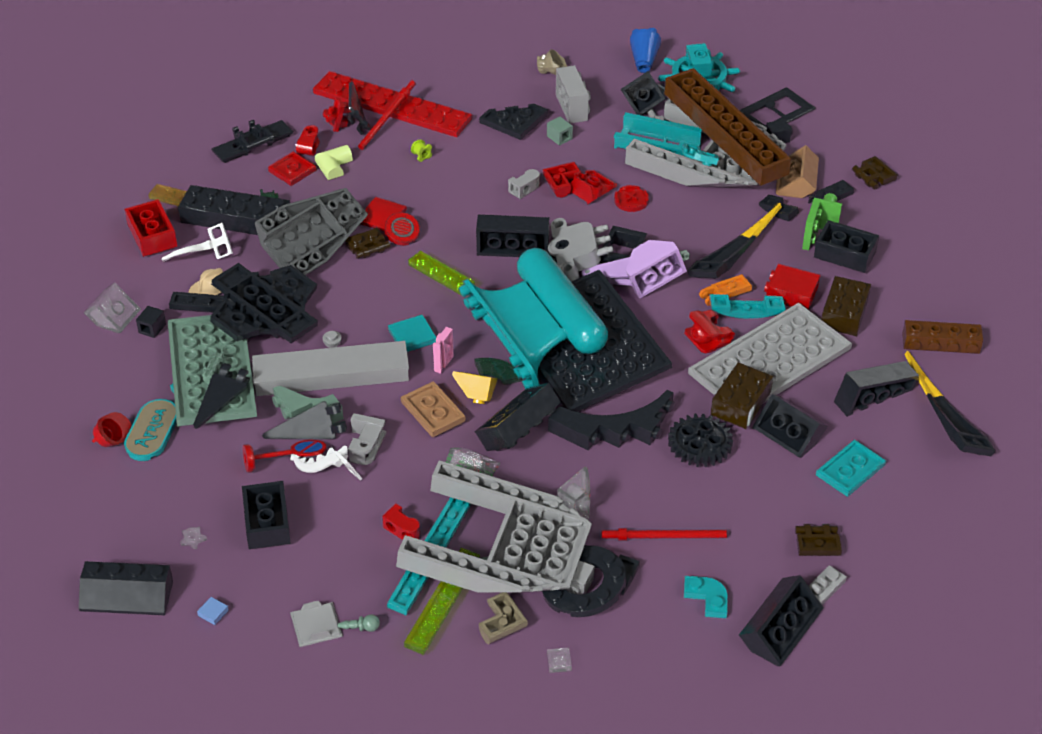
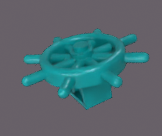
M705 43L686 45V56L681 57L677 61L668 57L664 59V63L672 66V74L660 75L658 80L662 82L667 77L678 74L681 70L686 71L694 68L718 91L723 88L734 92L735 87L726 83L727 75L739 74L740 69H726L724 63L720 61L723 53L719 52L714 57L711 56V52L707 49Z

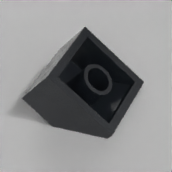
M649 71L620 89L637 115L644 114L666 99Z

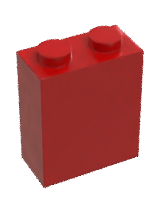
M778 264L776 269L771 271L770 282H766L764 292H767L766 296H783L784 305L792 307L800 303L809 310L819 287L820 275Z

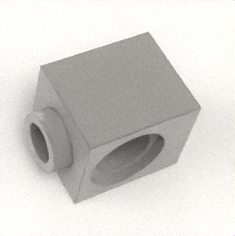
M579 561L570 588L566 589V591L572 594H586L594 580V566Z

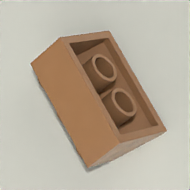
M805 145L789 155L791 158L789 175L777 179L776 194L778 196L803 198L811 195L816 190L819 157Z

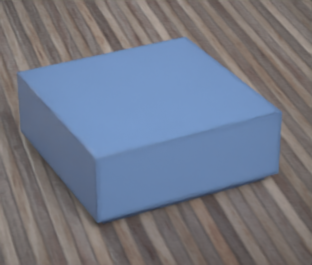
M210 597L197 613L199 617L216 625L229 609L227 605Z

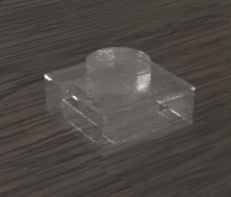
M569 648L547 649L549 673L572 670Z

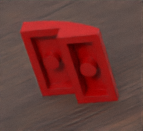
M375 197L366 207L365 211L368 215L361 224L384 231L385 222L388 217L398 212L405 213L407 206Z

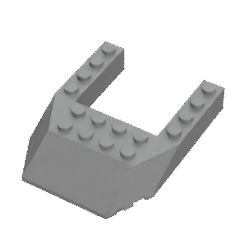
M670 99L665 102V120L698 127ZM752 122L783 151L785 150L786 144L783 141L779 140L774 134H769L766 131L767 128L763 125ZM633 139L626 147L625 164L685 186L736 187L758 185L713 140L703 150L704 152L718 155L717 165L712 164V166L704 165L702 161L687 158L637 139Z
M440 460L438 461L432 475L430 491L504 513L505 517L487 560L405 535L398 550L396 567L475 592H531L570 588L592 525L591 522L581 517L573 508L569 509L563 504V500L558 496Z

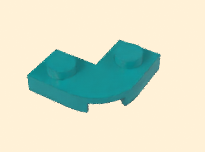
M683 143L682 153L686 157L702 161V164L707 166L717 165L718 155L701 151L698 146Z
M685 576L684 598L705 599V617L727 618V591L723 584L713 578Z

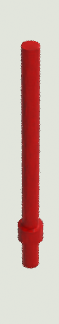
M411 80L406 87L401 89L399 96L359 143V149L363 150L401 102L408 98L411 94L410 91L416 85L415 81Z
M618 528V530H601V538L618 539V541L638 538H727V530H627V528Z

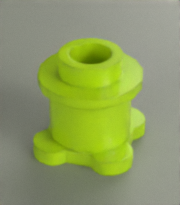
M421 139L412 144L411 152L418 155L417 160L419 162L431 158L432 146L430 144L426 145Z

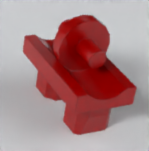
M335 97L333 106L325 109L322 115L326 118V122L333 126V131L338 132L340 127H347L348 119L343 114H350L351 111L348 108L347 102H342L340 97Z

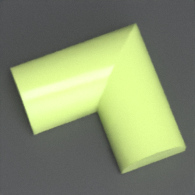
M348 145L315 155V162L327 180L343 176V169L340 165L353 161Z

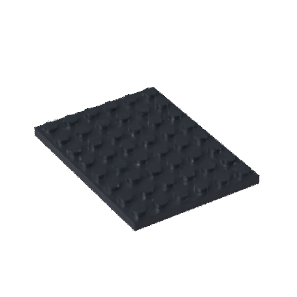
M597 270L572 281V284L607 327L608 340L605 346L599 352L584 354L576 350L567 338L553 347L544 356L538 371L545 381L550 384L564 408L579 412L671 369L672 362L602 272Z

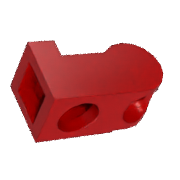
M394 504L382 516L383 528L400 539H404L405 535L416 539L420 538L419 521L404 515L402 507L398 504Z

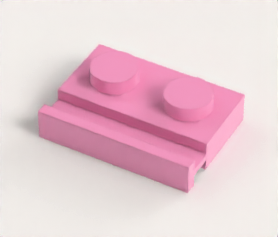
M445 327L442 333L437 335L436 343H433L434 371L440 374L442 373V367L446 368L454 357L453 329Z

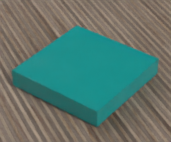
M423 315L388 325V330L395 342L405 341L407 352L431 345L434 342L436 343V336Z

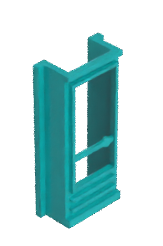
M625 112L623 129L621 133L615 132L614 148L626 149L633 139H637L685 156L682 153L683 143L700 147L702 130L699 127ZM629 133L662 139L663 142L639 136L629 135ZM666 141L676 142L679 145L667 143Z

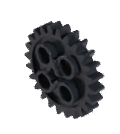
M695 413L694 418L686 415V420L679 418V423L674 422V427H670V433L668 434V446L671 447V452H675V458L681 457V462L688 460V465L694 462L696 467H699L700 463H703L704 467H707V463L715 466V461L722 463V458L727 459L728 453H731L733 434L730 433V428H725L726 423L719 424V418L712 420V415L705 418V414L698 417Z

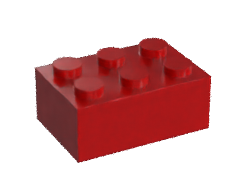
M159 199L124 209L127 225L143 257L178 247L175 230Z

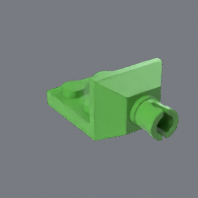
M828 193L824 196V200L813 199L806 221L802 249L809 250L811 244H815L816 233H818L819 229L823 230L828 220L839 223L842 203L837 202L836 195Z

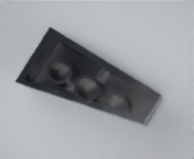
M906 361L846 372L834 403L848 417L853 415L854 410L859 409L863 411L867 409V405L871 403L880 404L889 396L895 398L912 391L919 378V374Z

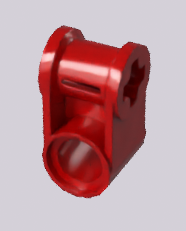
M309 125L303 129L296 144L297 154L315 155L320 144V140L317 137L318 128L316 126Z

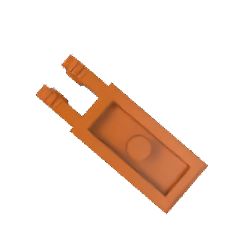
M741 274L711 284V286L700 290L699 296L703 299L706 298V305L711 306L710 294L728 295L731 298L751 291L752 285Z

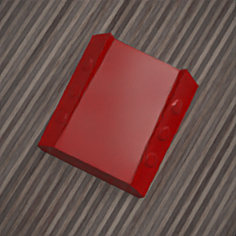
M586 170L585 174H574L573 181L570 183V193L583 199L588 205L617 187V183L595 170Z

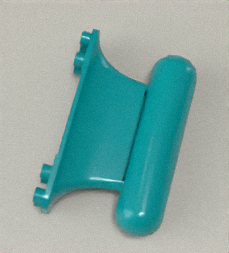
M541 248L527 249L519 257L517 271L523 281L501 290H484L475 286L469 279H465L463 281L464 285L458 288L463 297L468 295L467 298L463 299L467 309L475 307L471 311L474 319L483 318L511 355L509 360L513 367H516L513 371L518 379H523L522 384L525 389L540 385L538 381V368L542 359L553 347L568 338L575 349L584 354L599 352L608 340V330L603 321L549 253Z

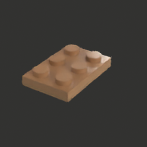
M434 381L401 396V403L432 438L466 421L465 415Z

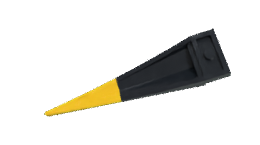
M781 203L777 204L769 213L740 236L718 250L697 260L687 270L689 277L716 279L729 271L782 208Z
M906 351L904 355L910 366L919 374L918 381L950 440L962 452L992 456L995 449L988 437L973 426L949 403L925 375L912 355Z

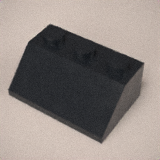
M772 394L752 428L797 457L802 458L819 442L828 426L783 397Z

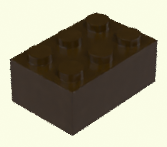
M835 276L821 320L836 332L857 336L868 303L871 284Z
M738 362L712 398L711 415L747 429L771 393L773 376Z

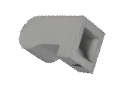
M529 169L517 179L514 177L508 179V192L522 199L539 187L540 173L537 170Z

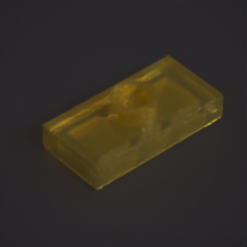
M156 184L149 193V199H159L160 202L179 206L187 191Z

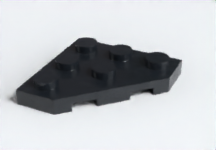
M528 104V107L519 108L518 106L505 107V110L496 111L495 108L488 109L479 117V123L521 140L548 115V109L536 104Z

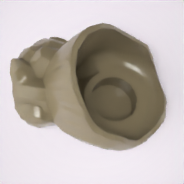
M553 49L549 50L547 54L537 56V68L542 74L550 72L556 75V68L567 67L565 58L561 57Z

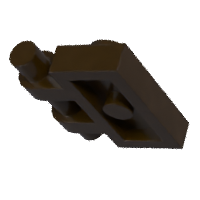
M876 156L862 161L860 168L857 165L852 168L855 176L863 179L865 184L874 190L879 187L877 182L885 185L897 178V174Z
M378 228L348 237L345 241L357 259L370 257V254L381 253L385 249L390 248L389 241L385 242V237Z
M810 524L795 526L798 555L841 556L842 548L840 536L837 534L838 527L829 526V524H822V526H811Z

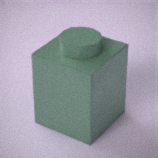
M562 117L547 122V136L559 146L572 140L573 126Z

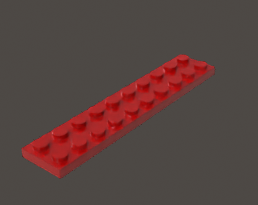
M331 71L313 88V94L335 100V97H340L342 102L348 103L349 83L353 81L362 109L382 115L399 96V92ZM410 95L401 102L390 116L391 118L456 138L472 120V114Z

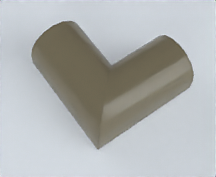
M502 592L487 599L489 607L496 615L479 623L481 636L487 644L527 627V619L508 592Z

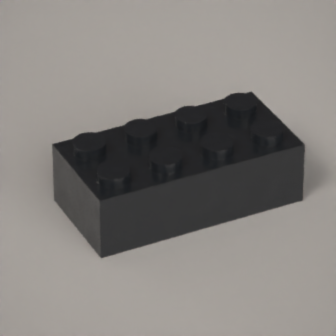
M478 214L476 225L477 256L520 257L527 249L541 248L548 252L550 217Z
M549 383L526 388L480 426L475 433L487 451H499L503 448L510 449L517 444L516 440L530 433L529 429L543 422L542 418L556 411L555 407L561 402Z

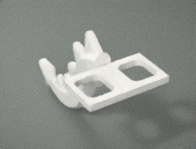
M220 223L208 228L211 240L174 251L162 257V261L165 262L178 255L214 248L217 259L233 254L224 224ZM220 227L222 236L215 239L213 229ZM226 244L228 253L221 256L218 246Z
M343 446L338 451L329 448L326 456L317 455L316 462L312 457L306 462V457L300 459L301 456L291 454L290 460L294 461L296 467L303 472L316 473L332 465L340 467L344 464L360 481L362 480V477L347 461V446Z

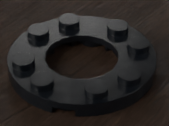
M584 545L579 561L593 565L594 568H599L603 572L604 578L601 585L596 590L582 595L572 594L566 591V589L542 591L546 603L554 611L570 614L571 617L596 615L614 605L618 601V596L622 590L625 589L626 573L621 559L606 548L592 545Z

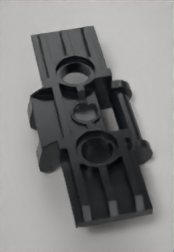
M251 120L249 121L248 132H239L238 126L233 127L235 139L211 148V150L222 162L226 163L242 155L247 156L251 149L265 143L271 146L272 143L293 134V131L282 120L265 127H261L260 124L255 125V121Z

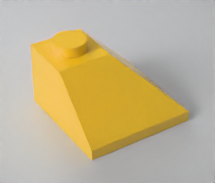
M453 371V377L466 396L473 399V403L484 404L485 401H491L498 378Z

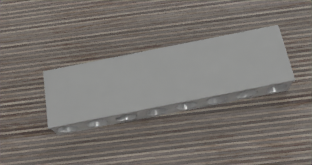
M405 341L252 356L256 396L273 395V388L277 386L285 387L294 392L409 381V365Z

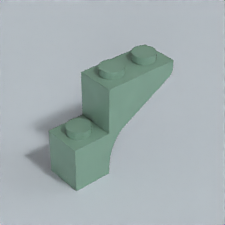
M282 386L273 388V403L277 408L281 409L285 420H289L323 401H326L327 405L339 402L333 394L322 398H309ZM343 408L341 413L330 415L333 424L344 419Z

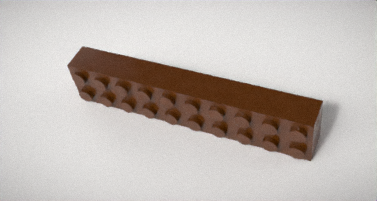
M694 68L666 78L665 95L760 186L789 175L791 158Z

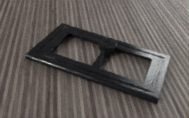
M786 87L739 111L750 121L766 127V125L750 115V113L765 106L781 116V118L775 121L785 119L789 123L815 110V107ZM787 96L801 106V108L784 115L775 108L774 101Z

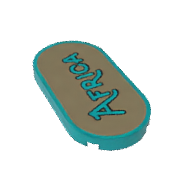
M156 399L147 402L141 407L124 442L129 457L137 461L151 460V457L155 455L156 457L164 451L177 424L175 404L172 401Z

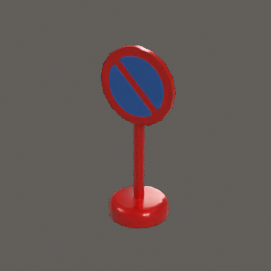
M303 440L294 443L290 450L254 455L252 446L245 444L243 445L244 465L246 472L249 473L255 470V460L291 454L304 457L315 456L325 452L327 448L326 444L322 441Z

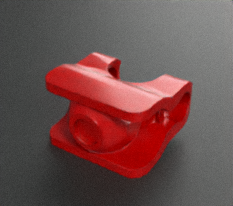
M713 310L690 312L689 318L694 324L692 327L686 328L684 332L702 353H711L720 347H724L732 343L735 337V333L731 328L716 326L719 316Z

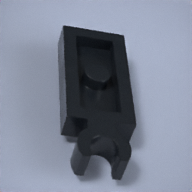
M841 180L816 191V195L809 197L808 203H812L814 198L824 200V196L828 193L836 195L837 201L853 195L854 188L844 180Z

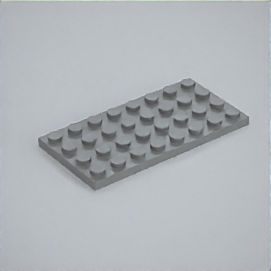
M797 303L689 367L688 374L715 395L738 362L773 376L772 390L766 399L768 401L772 394L777 395L850 350L852 343L800 303Z

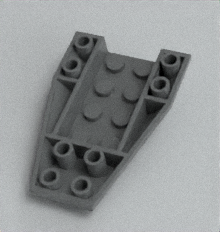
M343 188L283 205L257 220L255 226L261 246L279 268L292 265L301 273L307 275L326 263L368 214L348 189Z

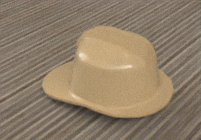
M222 269L205 270L200 276V281L191 286L189 293L211 295L222 293L211 285L212 279L223 273Z

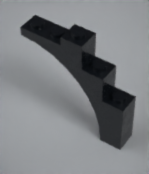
M666 390L658 399L644 407L614 415L584 414L559 406L548 418V432L588 451L593 445L598 443L599 439L620 448L624 442L629 440L630 436L651 445L655 439L657 440L662 432L660 425L667 412H671L674 407V393Z

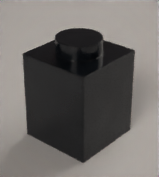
M785 119L766 124V131L769 134H774L784 143L790 142L793 130Z
M147 306L136 319L138 333L155 338L166 325L164 310Z

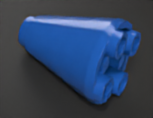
M655 28L634 29L630 36V46L635 65L641 73H646L650 70L661 45V37Z

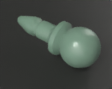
M369 614L365 617L359 616V620H345L338 623L337 626L343 629L360 628V631L373 632L379 628L380 621L376 615Z

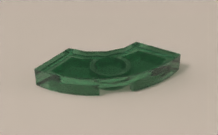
M495 358L474 359L479 375L498 378L504 385L522 381V378L518 379L517 374L514 373L513 369L515 367L508 362Z

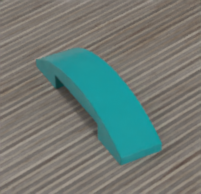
M710 294L709 296L712 310L734 318H764L785 311L783 296H764L763 301L729 300L728 295Z

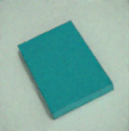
M854 439L816 471V476L848 497L883 468L886 460Z

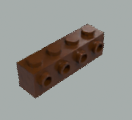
M905 320L902 332L903 348L909 350L980 354L983 343L982 327L980 324Z

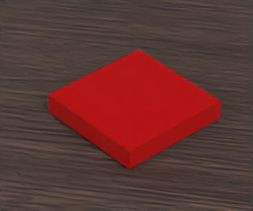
M294 151L268 167V172L290 186H293L317 170L316 165Z

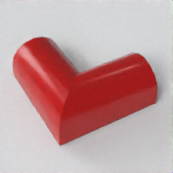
M575 162L543 169L545 179L554 194L559 198L565 197L570 193L571 184L569 181L573 180L575 173H581Z

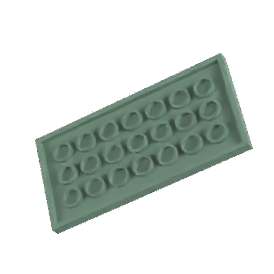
M211 315L168 320L177 426L193 425L210 383L203 381L202 374L215 352H222L224 354V361L221 366L224 363L232 366L229 370L233 372L231 378L236 379L239 370L242 368L249 371L246 377H249L250 381L247 384V389L206 423L257 417L247 339L235 341L210 322Z

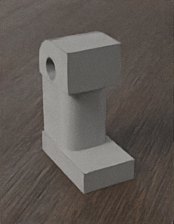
M353 413L351 417L352 432L358 433L360 436L358 439L353 438L349 445V462L368 465L374 461L386 435V431L382 430L386 423L385 420Z

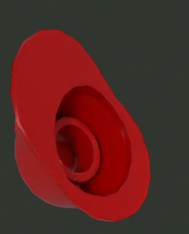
M118 412L109 413L101 417L94 426V439L92 442H98L103 447L118 445L125 441L132 425L123 414Z

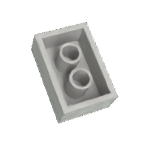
M576 66L556 68V97L568 123L588 121V114H590L588 101L591 100L589 90H586L585 81H582L580 71H577Z

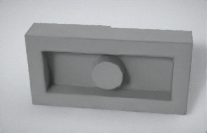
M829 565L809 585V588L821 605H823L846 582L847 576Z

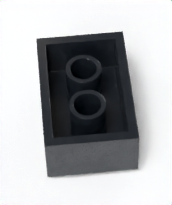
M828 220L816 240L814 258L865 273L876 253L879 235Z
M276 481L242 486L248 548L257 549L291 544L284 482Z

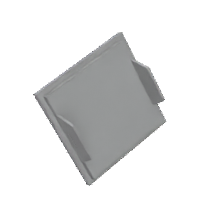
M319 601L303 604L301 610L290 612L300 647L343 637L341 629L337 626L339 622L333 602L321 604Z

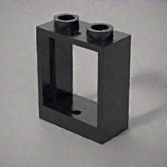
M612 226L609 232L611 240L604 243L603 247L616 244L634 249L647 241V233ZM609 252V254L601 256L599 264L630 256Z

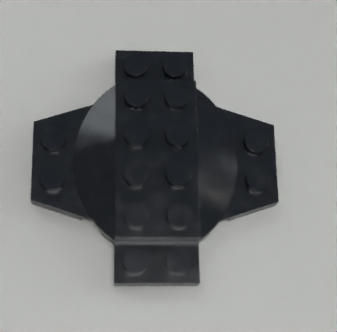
M237 263L212 279L211 285L224 294V302H221L210 316V322L235 341H241L260 334H269L277 339L283 337L288 342L293 343L318 326V320L305 311V305L316 291L317 283L292 265L272 270L270 275L262 276L259 275V272H251L240 263Z

